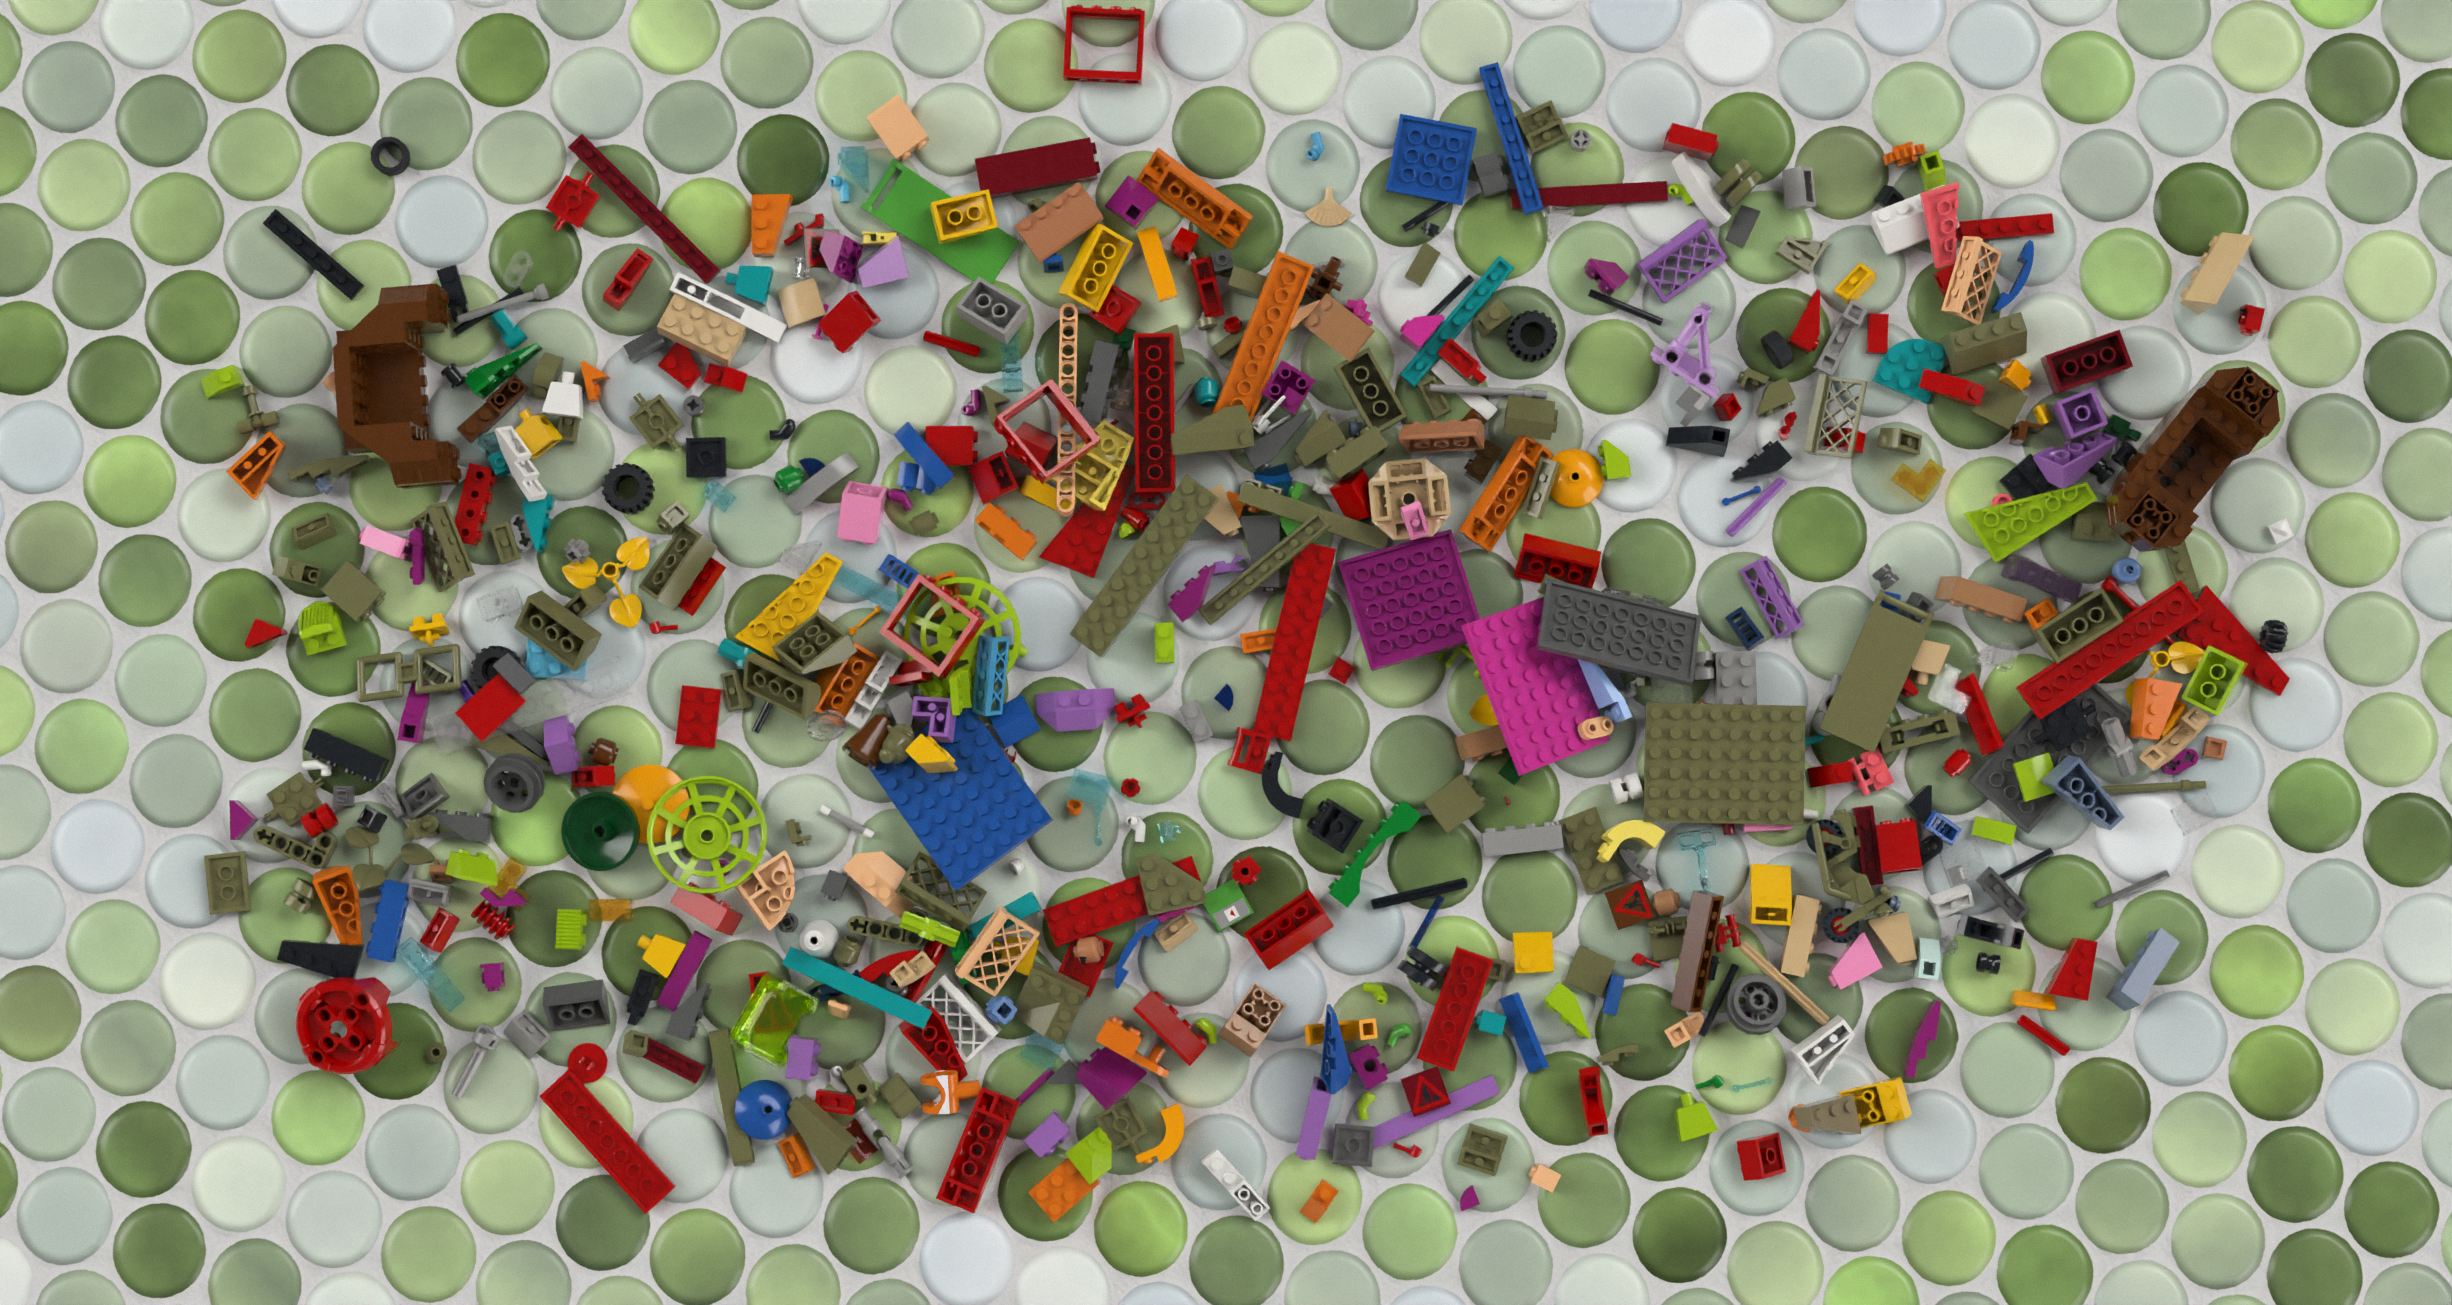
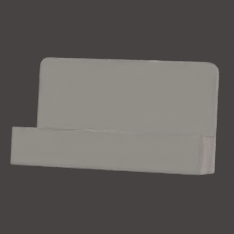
M1690 384L1676 401L1677 405L1688 412L1680 422L1684 427L1689 425L1710 398L1693 384Z
M525 1010L513 1018L504 1029V1033L530 1059L552 1038Z

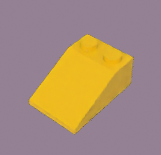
M989 189L934 201L930 204L939 244L960 240L998 228Z

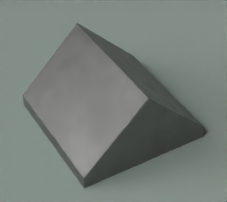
M432 772L400 795L411 820L422 818L450 797Z

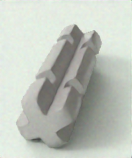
M381 783L377 786L376 790L380 795H383V800L393 810L394 815L397 818L403 817L406 814V810L403 806H400L401 803L393 792L389 791L388 785Z

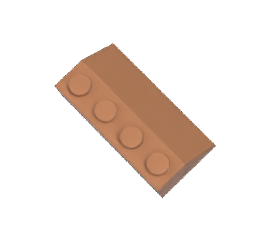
M1077 182L1014 227L1023 242L1039 263H1041L1102 221L1104 217L1082 185Z
M1468 419L1467 421L1449 420L1448 422L1429 421V423L1410 422L1409 424H1403L1399 434V441L1406 453L1484 450L1485 427L1482 421L1478 419Z

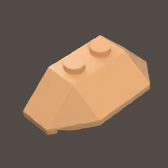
M885 852L857 853L843 868L861 887L901 919L904 911L910 912L916 904L895 893L907 871ZM909 876L907 880L914 883L913 876Z

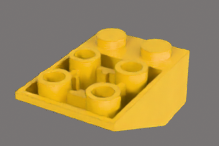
M1751 864L1748 923L1791 926V866Z
M1901 1076L1839 1091L1840 1096H1854L1860 1128L1903 1120L1912 1115Z

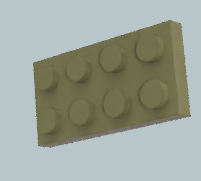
M1596 806L1558 820L1586 895L1624 881L1614 854L1608 862L1602 863L1596 859L1599 855L1598 849L1604 842L1607 843L1601 838L1605 833V829Z

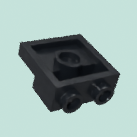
M2031 453L2025 456L1998 481L2015 500L2045 493L2054 486L2046 480Z
M1327 798L1326 801L1323 800L1318 805L1317 810L1319 812L1316 817H1312L1308 821L1307 832L1343 854L1364 820Z

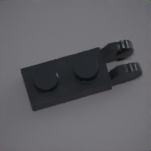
M456 265L437 270L441 287L445 289V292H448L449 303L447 306L450 309L454 322H457L456 317L458 313L456 307L461 305L463 314L469 312L458 268Z

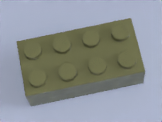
M1369 347L1359 352L1351 362L1345 360L1334 366L1336 375L1366 427L1370 426L1372 428L1376 426L1381 433L1407 418L1405 410Z

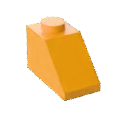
M2013 360L2006 365L1998 381L2021 392L2028 388L2031 382L2029 379L2031 373L2019 361Z

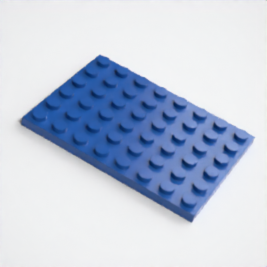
M963 708L961 714L956 716L953 743L937 742L956 760L954 765L958 769L955 772L927 773L910 756L902 763H884L879 760L874 770L871 769L872 765L869 767L874 777L956 892L1053 821L977 714L971 712L972 708ZM930 722L914 734V740L921 733L925 737L928 736Z

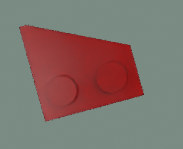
M677 342L658 364L661 369L688 390L692 388L701 376L689 348Z

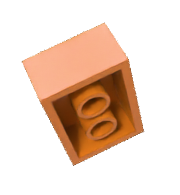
M1067 1157L1032 1187L1028 1193L1054 1223L1099 1185L1100 1181L1097 1179L1089 1185Z

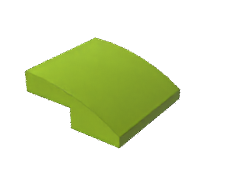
M971 664L958 668L949 677L952 715H960L963 708H971L972 706Z
M2049 752L2013 763L2024 802L2054 793L2041 782L2054 769Z

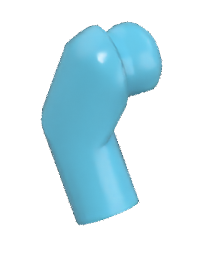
M832 176L829 179V184L840 192V202H849V184L840 176Z

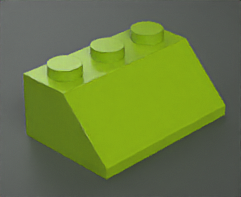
M2208 645L2181 698L2216 716H2220L2248 663Z

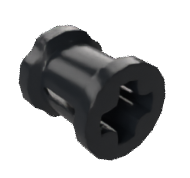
M455 363L448 365L441 371V375L445 376L452 384V389L462 385L466 378L457 370Z
M2123 441L2121 448L2116 454H2112L2111 458L2118 465L2126 467V462L2133 454L2137 453V450L2131 444Z

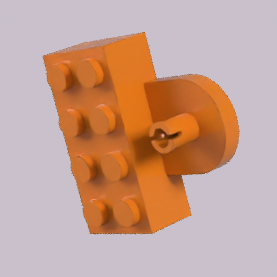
M1117 1015L1109 1016L1095 1041L1166 1078L1170 1070L1159 1064L1166 1050L1155 1044L1148 1057L1136 1051L1144 1036L1141 1034L1142 1030L1134 1025L1129 1027L1123 1024L1125 1020Z

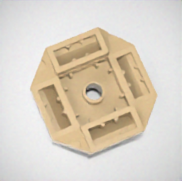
M1426 458L1385 462L1368 482L1372 523L1393 541L1410 539L1401 516V507L1407 505L1403 501V497L1406 495L1413 496L1414 502L1420 501L1429 534L1420 538L1433 537L1451 515L1447 474Z

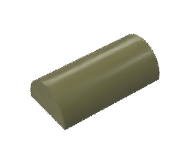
M749 653L745 656L743 690L804 720L814 712L821 696L819 684L756 653Z

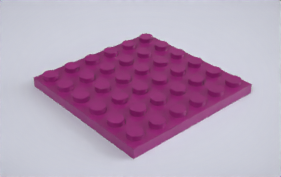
M1451 529L1436 533L1433 537L1415 539L1338 562L1371 672L1468 644L1461 626L1479 620L1480 617Z

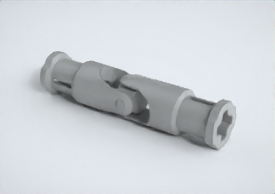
M865 1105L852 1116L853 1119L856 1118L863 1127V1132L873 1145L879 1150L882 1149L884 1159L899 1173V1178H903L914 1167L910 1166L905 1160L904 1154L899 1147L890 1143L892 1142L891 1137L879 1121L870 1115L867 1111L868 1107ZM874 1131H882L885 1136L875 1142L873 1139Z

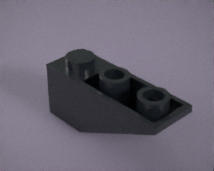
M1711 425L1669 427L1666 446L1724 457L1728 446L1730 429Z
M1778 440L1774 443L1769 441L1761 448L1764 452L1759 456L1755 453L1747 460L1749 464L1745 468L1740 466L1731 473L1734 477L1730 481L1735 482L1775 473L1789 462L1792 457Z

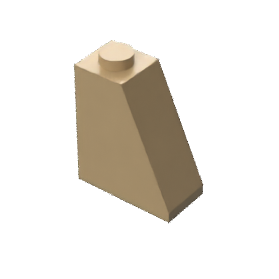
M1220 484L1210 489L1209 491L1220 499L1204 521L1224 537L1228 535L1230 538L1239 534V529L1242 526L1222 485Z
M1908 912L1891 914L1881 918L1865 919L1867 926L1894 963H1900V966L1912 964V960L1917 959Z

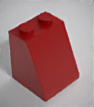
M1023 422L1014 433L1045 470L1058 443V437ZM1007 446L1005 450L1006 456L1023 464L1017 452Z

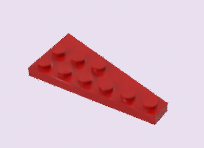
M1127 464L1124 465L1105 511L1094 510L1083 503L1041 553L1039 558L1094 578L1134 476L1135 467Z
M2205 585L2196 600L2204 610V613L2179 629L2175 637L2198 646L2204 652L2208 645L2248 663L2242 676L2273 694L2281 696L2290 678L2266 651H2262L2259 643L2210 588Z

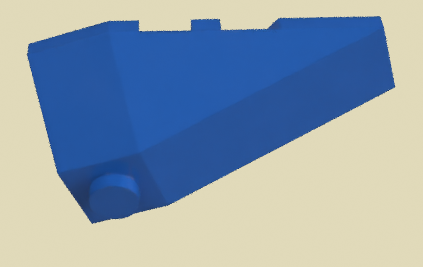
M1327 1004L1320 1076L1330 1094H1335L1348 1084L1349 1076L1352 1075V1067L1348 1061L1336 1013L1331 1004Z

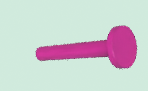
M824 304L825 314H827L829 305ZM819 325L816 334H812L811 337L823 340V337L820 336L821 327Z

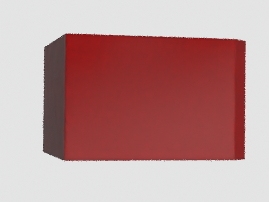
M1827 427L1826 432H1829L1834 427ZM1841 428L1845 435L1852 431L1851 428ZM1837 430L1830 435V438L1835 444L1843 436ZM1857 432L1854 452L1863 453L1865 433ZM1826 438L1823 447L1829 448L1832 445ZM1844 441L1837 448L1848 451L1849 445Z
M255 618L244 644L246 648L252 649L288 633L285 629Z

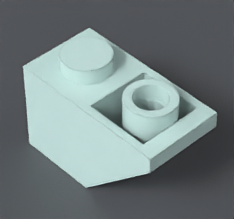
M1919 938L1914 977L1938 980L1941 962L1939 940Z

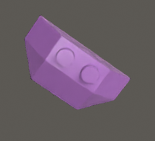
M1114 688L1035 694L1037 715L1057 732L1097 729L1115 709Z

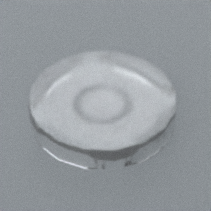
M824 710L825 713L819 714L817 712L813 714L806 723L807 733L810 738L826 742L835 740L843 735L846 730V721L841 713L834 710Z

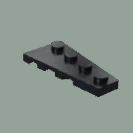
M284 939L281 942L277 960L333 978L348 977L355 979L364 945L317 943Z

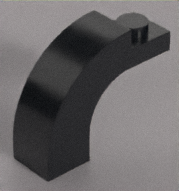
M1276 751L1275 755H1270L1268 766H1271V770L1263 768L1262 771L1263 791L1275 809L1287 816L1299 819L1304 799L1290 796L1281 789L1278 783V772L1283 753Z
M1961 914L1960 920L1957 923V934L1993 944L2021 949L2025 930Z

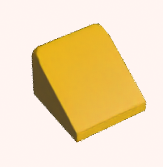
M2045 403L2033 408L2032 411L2040 425L2053 421L2052 415Z

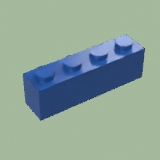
M385 880L381 884L379 890L381 899L375 907L377 917L376 921H373L370 930L373 934L371 941H368L366 947L367 958L395 962L409 903V898H407L408 883Z

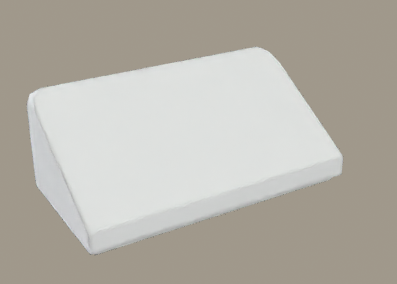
M1966 883L1929 896L1937 919L1975 905L1971 889Z

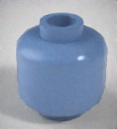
M2123 558L2114 564L2112 573L2119 583L2129 584L2139 578L2141 567L2135 559Z

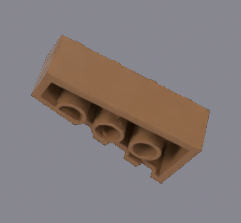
M1941 576L1934 598L1955 607L1967 608L1966 610L1970 612L1984 613V616L1989 618H2002L2001 621L2008 624L2021 622L2027 603L2026 598L1959 576Z
M1499 725L1455 738L1461 761L1472 758V762L1483 759L1484 754L1490 753L1491 756L1501 754L1502 749L1508 748Z

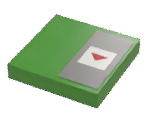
M1233 879L1205 894L1207 903L1204 905L1219 932L1254 913L1239 885Z

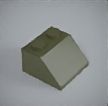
M2092 502L2072 515L2070 540L2105 543L2115 541L2116 532L2109 528L2106 503Z

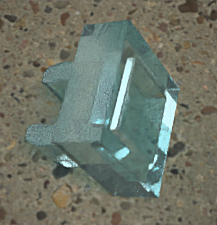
M1171 820L1157 824L1162 843L1175 840L1174 834L1182 832L1181 826H1172Z

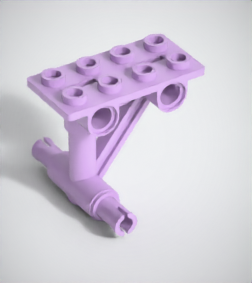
M1703 302L1696 305L1691 318L1666 350L1663 351L1655 346L1650 355L1653 356L1652 360L1657 364H1664L1669 367L1668 371L1673 375H1681L1685 378L1684 381L1688 385L1693 384L1710 398L1716 399L1720 389L1712 384L1716 377V370L1710 365L1707 324L1712 309L1709 304ZM1696 333L1698 334L1699 360L1686 352L1689 343ZM1669 352H1675L1678 357H1672ZM1702 374H1708L1710 379H1704Z

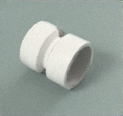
M1637 773L1626 775L1623 780L1619 777L1609 781L1616 805L1627 802L1628 798L1634 800L1643 797V790ZM1625 786L1627 791L1623 792L1622 787Z

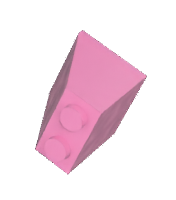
M849 481L842 493L837 537L847 542L855 540L861 541L865 545L876 544L880 535L888 487Z

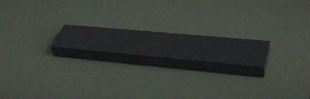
M277 209L263 222L269 230L350 300H353L364 287L358 279Z

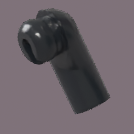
M787 419L780 430H770V440L790 438L796 429L795 421Z

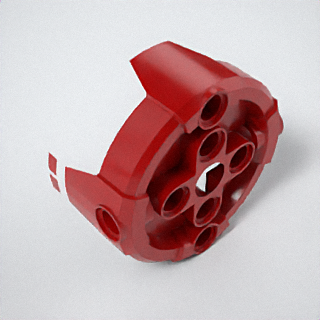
M339 977L327 979L325 982L322 981L314 987H310L300 997L296 1008L297 1036L302 1046L301 1050L308 1058L309 1063L327 1073L354 1074L366 1071L386 1058L398 1043L391 1040L392 1020L386 1005L391 991L375 977L359 980ZM334 1021H341L346 1025L347 1033L344 1037L341 1038V1035L336 1032L331 1034V1024Z

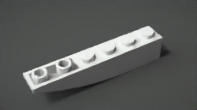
M679 272L669 289L673 294L677 293L779 343L787 327L786 324Z

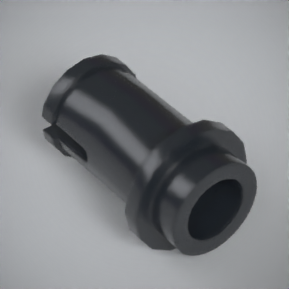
M1712 955L1708 980L1715 981L1717 966L1720 964L1719 957Z

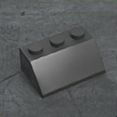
M603 979L544 987L543 1007L551 1031L610 1024L608 996Z

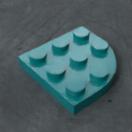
M1908 339L1897 343L1882 357L1872 382L1927 404L1932 393L1918 388L1924 369L1941 372L1947 357L1945 348L1924 339Z

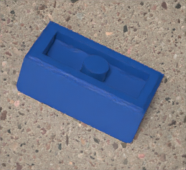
M1614 974L1610 975L1602 1013L1614 1016L1617 1014L1625 981L1624 977Z

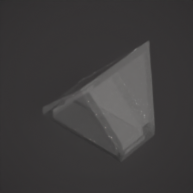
M1547 207L1544 215L1546 240L1549 243L1576 213L1577 210L1575 208Z

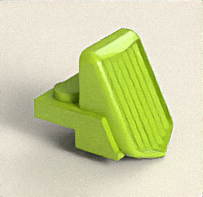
M315 601L301 611L298 616L299 636L303 640L307 656L347 645L337 606H333L330 602Z

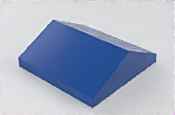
M1022 695L1003 704L1002 715L989 716L1005 748L1040 730Z

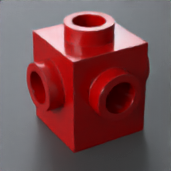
M1250 855L1244 860L1240 857L1232 864L1234 868L1231 870L1233 872L1231 877L1238 885L1240 883L1243 885L1247 883L1250 886L1258 879L1256 875L1262 870ZM1247 868L1249 870L1248 875H1242L1241 870Z

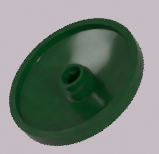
M593 792L581 796L570 805L562 821L561 834L566 851L577 864L593 871H607L623 865L634 854L639 843L640 825L635 811L623 798L609 792Z

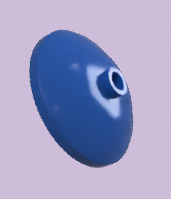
M771 1080L752 1082L742 1089L736 1099L734 1107L736 1122L745 1134L754 1139H773L781 1135L791 1123L786 1113L791 1108L789 1104L792 1098L789 1092L777 1082ZM766 1106L770 1107L768 1114L764 1111Z

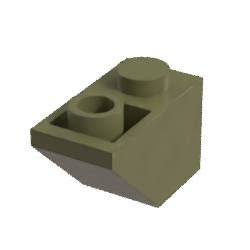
M1787 377L1771 383L1765 388L1756 411L1757 417L1762 414L1763 417H1767L1775 413L1774 409L1778 407L1785 409L1793 405L1792 401L1796 397Z
M277 556L272 575L318 587L323 568Z

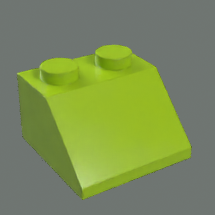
M459 849L458 852H450L445 874L463 880L494 886L498 885L495 860L489 859L488 854L477 852L476 856L470 855L471 851Z
M1100 1127L1065 1153L1089 1185L1112 1168V1142Z

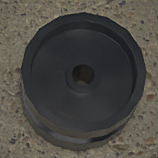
M1411 945L1407 951V956L1416 962L1413 965L1407 960H1402L1397 969L1407 974L1406 977L1421 987L1424 985L1431 991H1434L1439 983L1430 976V973L1433 972L1437 976L1443 977L1448 968Z

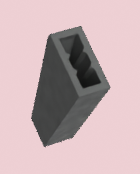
M1240 516V523L1253 565L1280 543V516ZM1279 570L1263 582L1259 589H1263V592H1275V589H1279Z

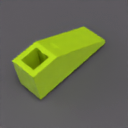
M1558 981L1543 998L1546 1001L1544 1006L1552 1013L1556 1010L1561 1015L1559 1019L1567 1026L1571 1023L1576 1028L1574 1032L1579 1037L1590 1039L1591 1035L1575 994Z

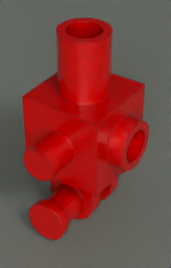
M1735 914L1725 916L1728 926H1725V922L1718 924L1714 944L1717 953L1724 951L1723 944L1728 943L1729 938L1732 939V947L1741 945L1739 938L1741 933L1737 932L1739 925L1735 922Z

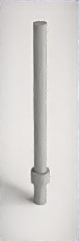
M1430 384L1429 387L1430 392L1508 396L1510 394L1547 399V391L1532 390V388L1526 387L1523 389L1444 384Z

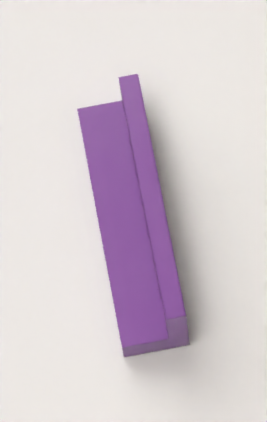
M1767 556L1740 570L1777 639L1805 625ZM1754 568L1757 578H1751L1747 570ZM1759 586L1765 587L1767 591L1766 597L1760 595L1758 591ZM1769 603L1776 607L1775 614L1769 611ZM1778 620L1784 622L1787 630L1780 631L1777 626Z

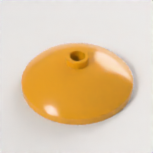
M1568 449L1559 452L1551 459L1560 463L1550 493V497L1555 502L1565 507L1578 508L1589 504L1598 496L1603 485L1601 466L1594 456L1584 450ZM1573 473L1579 476L1578 480L1572 479Z

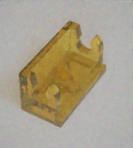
M589 899L590 919L592 921H632V899Z

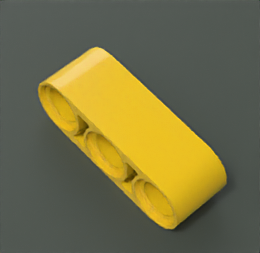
M1027 474L1018 492L1058 512L1057 489L1046 483L1042 484L1039 480L1037 481L1034 477ZM1063 502L1060 507L1066 510L1071 507V504Z

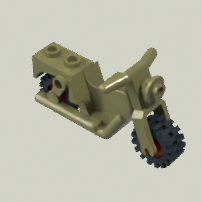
M1846 809L1834 811V815L1830 816V818L1836 819L1842 824L1846 833L1845 838L1842 837L1840 827L1835 822L1826 819L1815 821L1809 826L1806 834L1808 846L1813 852L1817 853L1824 892L1830 896L1863 905L1853 912L1850 909L1839 907L1832 909L1826 914L1823 920L1824 933L1830 940L1836 943L1851 941L1858 933L1859 920L1874 911L1873 915H1878V918L1890 916L1889 912H1893V909L1884 902L1892 896L1888 886H1882L1880 892L1883 895L1874 898L1875 893L1867 875L1857 873L1849 866L1850 857L1858 852L1857 847H1861L1859 835L1855 836L1854 828L1857 827L1855 816H1851L1850 812L1846 813ZM1839 847L1847 849L1827 861L1826 855L1834 853Z

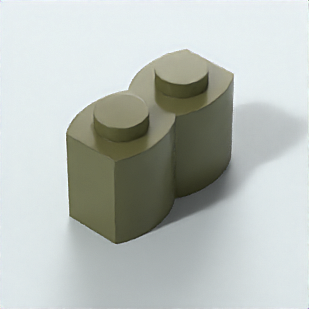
M898 1072L878 1088L880 1090L879 1096L885 1103L889 1101L893 1106L891 1111L897 1118L901 1116L904 1119L923 1104Z

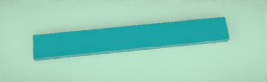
M1499 255L1399 376L1414 388L1440 358L1436 352L1448 338L1456 339L1514 270V267Z
M790 947L782 963L783 966L923 1030L932 1014L931 1010L793 947Z

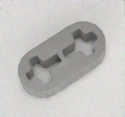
M515 514L510 520L515 542L520 549L525 551L531 550L534 544L525 516ZM518 518L525 521L522 524L523 531H521L519 526H515ZM522 534H525V537L530 539L527 547L521 544L523 541Z

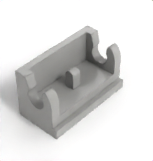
M410 878L407 898L409 900L449 907L453 886Z

